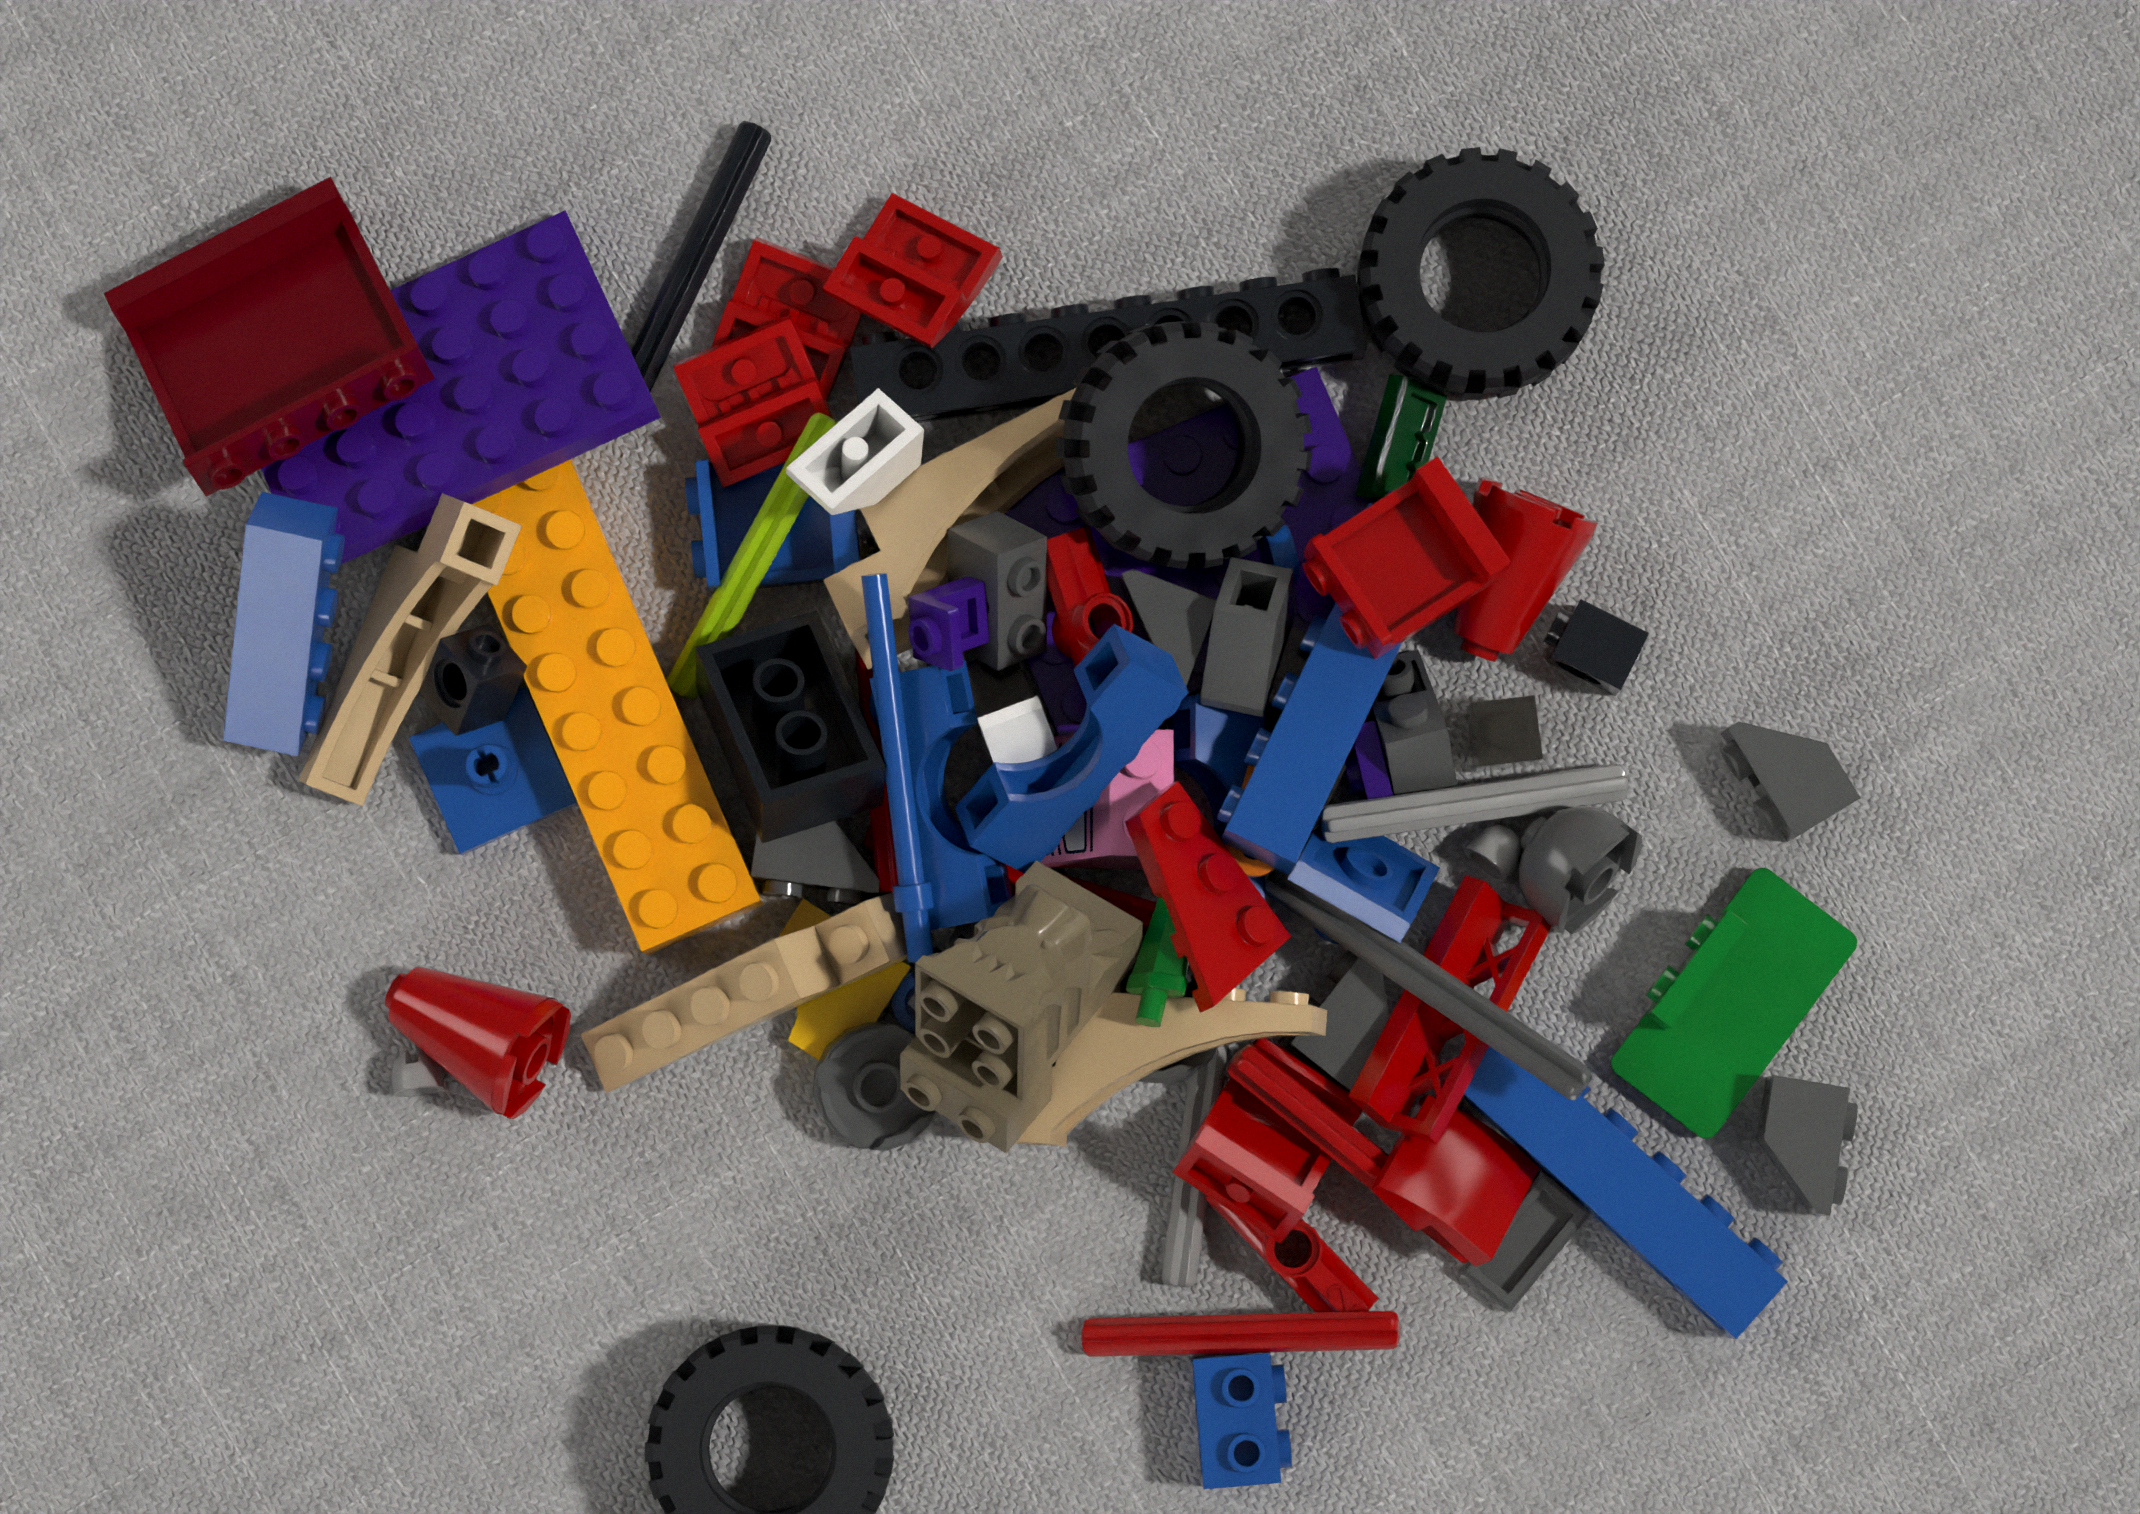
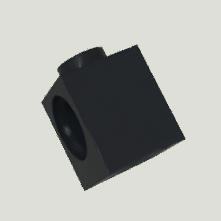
M1580 599L1571 613L1562 608L1559 609L1543 642L1554 647L1547 660L1548 663L1616 696L1621 691L1649 633Z
M490 623L440 639L420 688L419 695L454 735L459 736L506 719L527 665Z

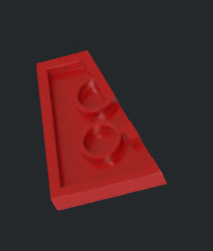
M1176 781L1162 789L1127 819L1125 824L1153 895L1165 901L1176 929V933L1170 935L1178 958L1187 957L1198 985V989L1193 990L1192 994L1199 1012L1202 1013L1218 1004L1281 947L1291 935L1184 788Z

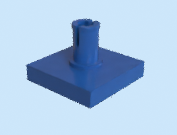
M526 686L517 690L506 719L459 736H455L447 725L442 722L409 737L460 855L467 854L578 805L554 746Z
M1318 823L1288 880L1401 943L1440 867L1385 836L1328 843L1324 840L1320 824ZM1314 927L1315 932L1320 937L1333 944H1338Z

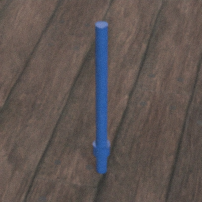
M887 573L863 575L861 579L898 875V884L892 885L895 912H902L908 962H917L922 955L929 956L933 954L928 909L934 907L931 881L924 880L888 577Z

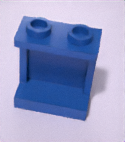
M708 459L695 460L697 477L685 478L689 516L700 515L703 540L691 541L695 579H707V587L711 593H714L716 588L721 586V579L786 462L723 488L713 464L709 463ZM809 495L758 589L824 582V579L844 570L850 564L861 561L856 510L831 515Z

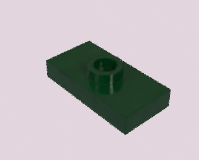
M1389 374L1355 496L1374 504L1387 496L1390 490L1394 491L1412 480L1416 470L1429 462L1448 395L1441 394L1431 387L1407 376Z

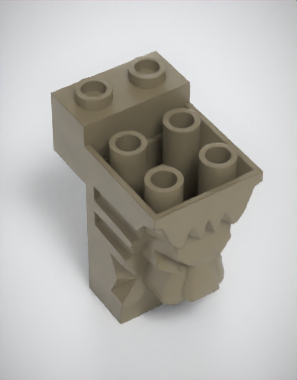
M1036 860L1026 873L1016 881L1015 896L1002 904L993 917L982 919L974 926L973 938H958L954 942L953 947L941 953H934L929 956L922 955L915 963V1038L900 1054V1090L904 1091L911 1102L926 1111L935 1110L958 1124L962 1132L978 1143L988 1142L1004 1153H1007L1051 1101L1052 1064L1134 968L1142 946L1143 922Z

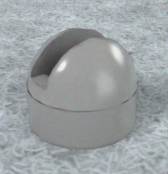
M1494 825L1479 831L1464 852L1482 871L1498 880L1505 881L1520 860L1521 847L1519 838L1511 829L1501 825Z
M421 1049L418 1050V1062H412L408 1050L402 1052L395 1060L391 1075L394 1096H424L438 1093L445 1089L441 1066Z

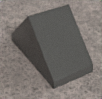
M1135 569L1121 574L1122 586L1147 641L1172 654L1187 688L1212 622L1217 600Z

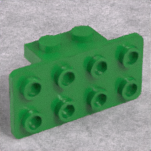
M1758 868L1748 876L1716 920L1709 914H1706L1684 943L1692 952L1677 971L1668 965L1658 976L1645 995L1653 1001L1652 1005L1610 1060V1067L1617 1076L1702 1139H1708L1716 1135L1857 947V938L1850 930L1767 868Z

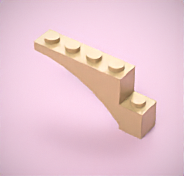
M1076 388L1052 398L1048 402L1007 423L994 427L991 431L949 452L938 455L933 460L919 466L876 505L860 508L880 551L861 561L850 564L844 570L823 581L850 638L868 670L872 668L861 576L887 573L897 655L911 649L912 645L908 634L910 625L908 597L948 583L947 529L994 511L1006 513L1035 486L1064 467L1063 457H1056V437L1063 438L1065 420L1058 417L1063 400H1071Z
M442 493L418 553L400 545H395L323 719L319 733L299 778L300 782L363 806L392 740L422 686L440 639L454 635L484 594L493 584L498 585L522 525Z
M893 892L864 901L815 926L770 940L580 1034L605 1092L608 1093L626 1086L732 1035L907 959L902 912H895Z
M1120 983L1057 1058L1055 1066H1052L1051 1101L1016 1141V1144L1066 1147L1067 1134L1116 1093L1153 1071L1195 1053L1236 1042L1270 1037L1326 1036L1327 1010L1308 1005L1309 994L1270 991L1269 1003L1245 1001L1246 990L1234 988L1218 1004L1202 1013L1199 1012L1194 998L1183 996L1169 997L1166 1001L1161 1026L1147 1027L1135 1021L1141 995L1121 993Z

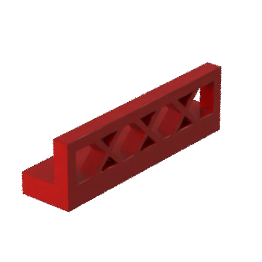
M1465 875L1423 956L1472 989L1493 977L1495 988L1489 1000L1507 1012L1543 945L1551 926L1535 910L1507 903L1486 881ZM1508 922L1526 927L1518 945L1501 954L1498 953L1496 945ZM1405 989L1348 1097L1379 1126L1438 1144L1489 1045ZM1464 1033L1466 1043L1460 1055L1441 1065L1438 1055L1445 1042ZM1434 1088L1437 1098L1425 1121L1407 1116L1416 1097Z

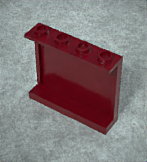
M331 176L103 293L114 316L126 332L185 458L182 460L185 467L206 497L219 490L229 489L238 485L246 476L277 460H284L296 455L304 446L335 430L346 429L354 425L362 416L391 401L401 400L412 395L418 387L435 379L349 207Z

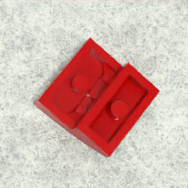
M891 193L865 237L861 239L854 236L822 289L829 296L932 349L969 308L1003 256L999 247Z
M757 237L753 240L733 297L727 302L711 347L791 314L826 401H828L863 313L824 293L822 288L835 267Z
M791 314L673 364V369L697 421L698 432L723 488L786 462L810 417L815 413H822L834 419Z
M1430 1095L1421 1097L1410 1117L1425 1121L1436 1098ZM1456 1108L1438 1144L1401 1133L1371 1190L1411 1229L1418 1231L1432 1225L1470 1263L1477 1267L1493 1259L1539 1167L1523 1152L1490 1127Z

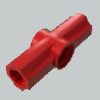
M1089 526L1047 539V585L1057 612L1053 618L1052 636L1057 648L1065 656L1073 659L1076 668L1113 624L1132 633V613L1127 604L1119 596L1111 592ZM1089 617L1092 618L1096 626V637L1089 628Z
M1207 1195L1204 1196V1199L1258 1253L1267 1266L1274 1270L1315 1313L1369 1311L1379 1299L1320 1238L1317 1231L1302 1218L1293 1229L1302 1232L1307 1239V1255L1298 1264L1286 1266L1281 1264L1275 1256L1274 1246L1276 1240Z

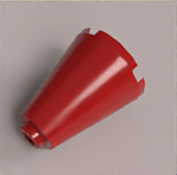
M1480 477L1474 489L1472 506L1508 556L1511 564L1501 579L1456 607L1453 632L1464 638L1460 646L1462 650L1480 658L1496 662L1499 652L1509 655L1514 653L1594 536L1598 523L1594 520L1584 519V515L1521 489L1520 492L1515 491L1513 494L1501 489L1503 483Z
M420 966L413 968L408 974L400 973L391 983L385 997V1006L389 1008L388 1019L390 1024L493 1112L509 1119H515L523 1114L539 1097L546 1084L536 1078L546 1061L557 1066L570 1029V1010L555 998Z

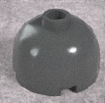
M1586 805L1558 811L1549 819H1546L1544 816L1537 818L1527 828L1520 841V847L1524 849L1519 863V886L1527 905L1542 915L1547 924L1559 933L1563 934L1564 929L1570 934L1579 932L1591 923L1617 895L1618 891L1614 888H1608L1619 868L1629 875L1632 872L1642 848V835L1619 818L1601 808Z

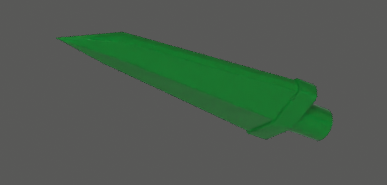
M1160 897L1158 898L1133 972L1129 974L1126 991L1129 993L1141 995L1135 1021L1147 1027L1161 1026L1167 998L1185 996L1188 984L1187 970L1189 962L1186 956L1181 958L1177 956L1170 935L1176 933V929L1165 901Z

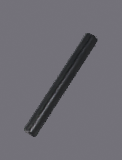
M743 121L739 124L631 348V353L649 392H651L771 143L770 132L755 123Z

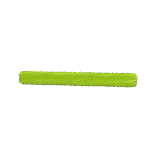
M815 413L810 417L721 579V586L716 588L667 678L669 687L679 695L690 699L698 696L696 688V647L732 636L806 502L809 494L786 474V467L838 423L831 417L822 413Z

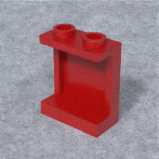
M1438 456L1418 468L1412 480L1323 536L1319 533L1311 538L1303 552L1304 557L1307 559L1303 563V569L1307 578L1322 596L1328 593L1331 594L1344 613L1339 617L1344 632L1358 649L1366 646L1375 660L1501 579L1511 564L1508 556Z
M1266 1038L1256 1039L1252 1043L1253 1046L1352 1126L1362 1114L1363 1110L1348 1097L1349 1092L1335 1081L1328 1080L1296 1059L1289 1050L1273 1044ZM1229 1076L1172 1173L1281 1244L1307 1211L1315 1197L1312 1193L1332 1158Z

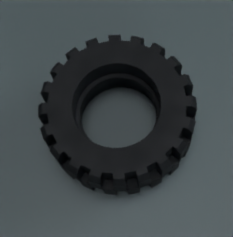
M1480 147L1461 149L1459 156L1446 159L1443 154L1426 160L1421 170L1414 174L1410 171L1395 183L1393 191L1388 197L1381 200L1364 237L1357 268V283L1360 286L1359 302L1363 320L1368 319L1373 330L1371 338L1381 353L1387 351L1396 361L1394 368L1404 376L1410 377L1412 374L1427 382L1426 386L1443 394L1444 390L1461 393V399L1480 400L1482 395L1497 394L1499 399L1517 394L1519 388L1532 384L1536 386L1550 377L1553 370L1561 363L1564 364L1573 354L1592 323V318L1600 303L1604 285L1601 283V271L1605 263L1603 247L1597 246L1594 236L1598 228L1591 212L1583 213L1577 204L1580 195L1568 181L1559 185L1549 176L1552 168L1538 160H1535L1533 166L1517 161L1518 152L1499 148L1497 155H1482ZM1467 218H1484L1500 222L1520 234L1535 253L1539 265L1537 295L1529 310L1512 325L1493 332H1476L1462 329L1438 315L1426 300L1420 280L1422 255L1434 235L1454 221Z
M1163 322V324L1142 326L1128 331L1125 338L1119 341H1110L1096 352L1098 359L1090 367H1082L1072 381L1077 388L1071 400H1063L1058 417L1065 420L1063 438L1056 437V457H1063L1066 473L1059 476L1065 493L1074 496L1078 504L1075 512L1084 524L1094 527L1101 534L1100 539L1115 550L1132 555V558L1181 569L1186 567L1209 568L1223 565V560L1227 558H1242L1257 549L1256 542L1263 536L1273 537L1285 524L1281 515L1287 506L1297 507L1304 489L1298 487L1297 483L1301 470L1310 471L1313 452L1304 451V434L1312 433L1309 414L1300 413L1296 402L1303 395L1294 378H1285L1279 368L1282 362L1269 349H1259L1252 344L1253 338L1237 330L1220 328L1218 324ZM1189 383L1209 389L1224 400L1236 423L1238 454L1230 477L1213 497L1197 504L1179 506L1164 503L1154 498L1139 485L1129 462L1128 436L1133 418L1146 398L1164 387Z
M760 1325L739 1329L721 1335L699 1347L687 1356V1359L671 1373L662 1386L663 1390L656 1404H653L648 1420L650 1427L648 1440L645 1442V1462H648L651 1480L648 1483L654 1500L658 1499L665 1514H875L886 1494L893 1469L895 1455H893L894 1431L892 1420L889 1417L884 1402L885 1398L877 1383L872 1380L864 1369V1365L853 1354L848 1353L835 1344V1341L818 1333L815 1334L802 1330L799 1327L785 1325ZM758 1388H782L795 1392L807 1399L824 1418L831 1437V1461L821 1485L806 1500L786 1509L760 1510L737 1501L719 1483L710 1460V1438L719 1415L735 1398Z

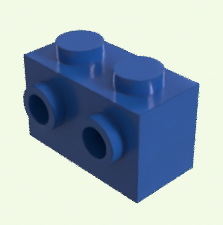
M1245 1353L1191 1358L1203 1489L1281 1483L1280 1468H1292L1289 1429L1277 1430L1275 1404L1287 1403L1283 1364L1271 1365L1270 1353Z

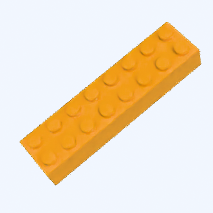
M570 459L472 504L522 525L498 585L493 584L487 592L511 648L527 665L523 675L641 951L646 955H650L763 906L762 898L751 877L750 870L675 696L669 687L665 673L573 460Z

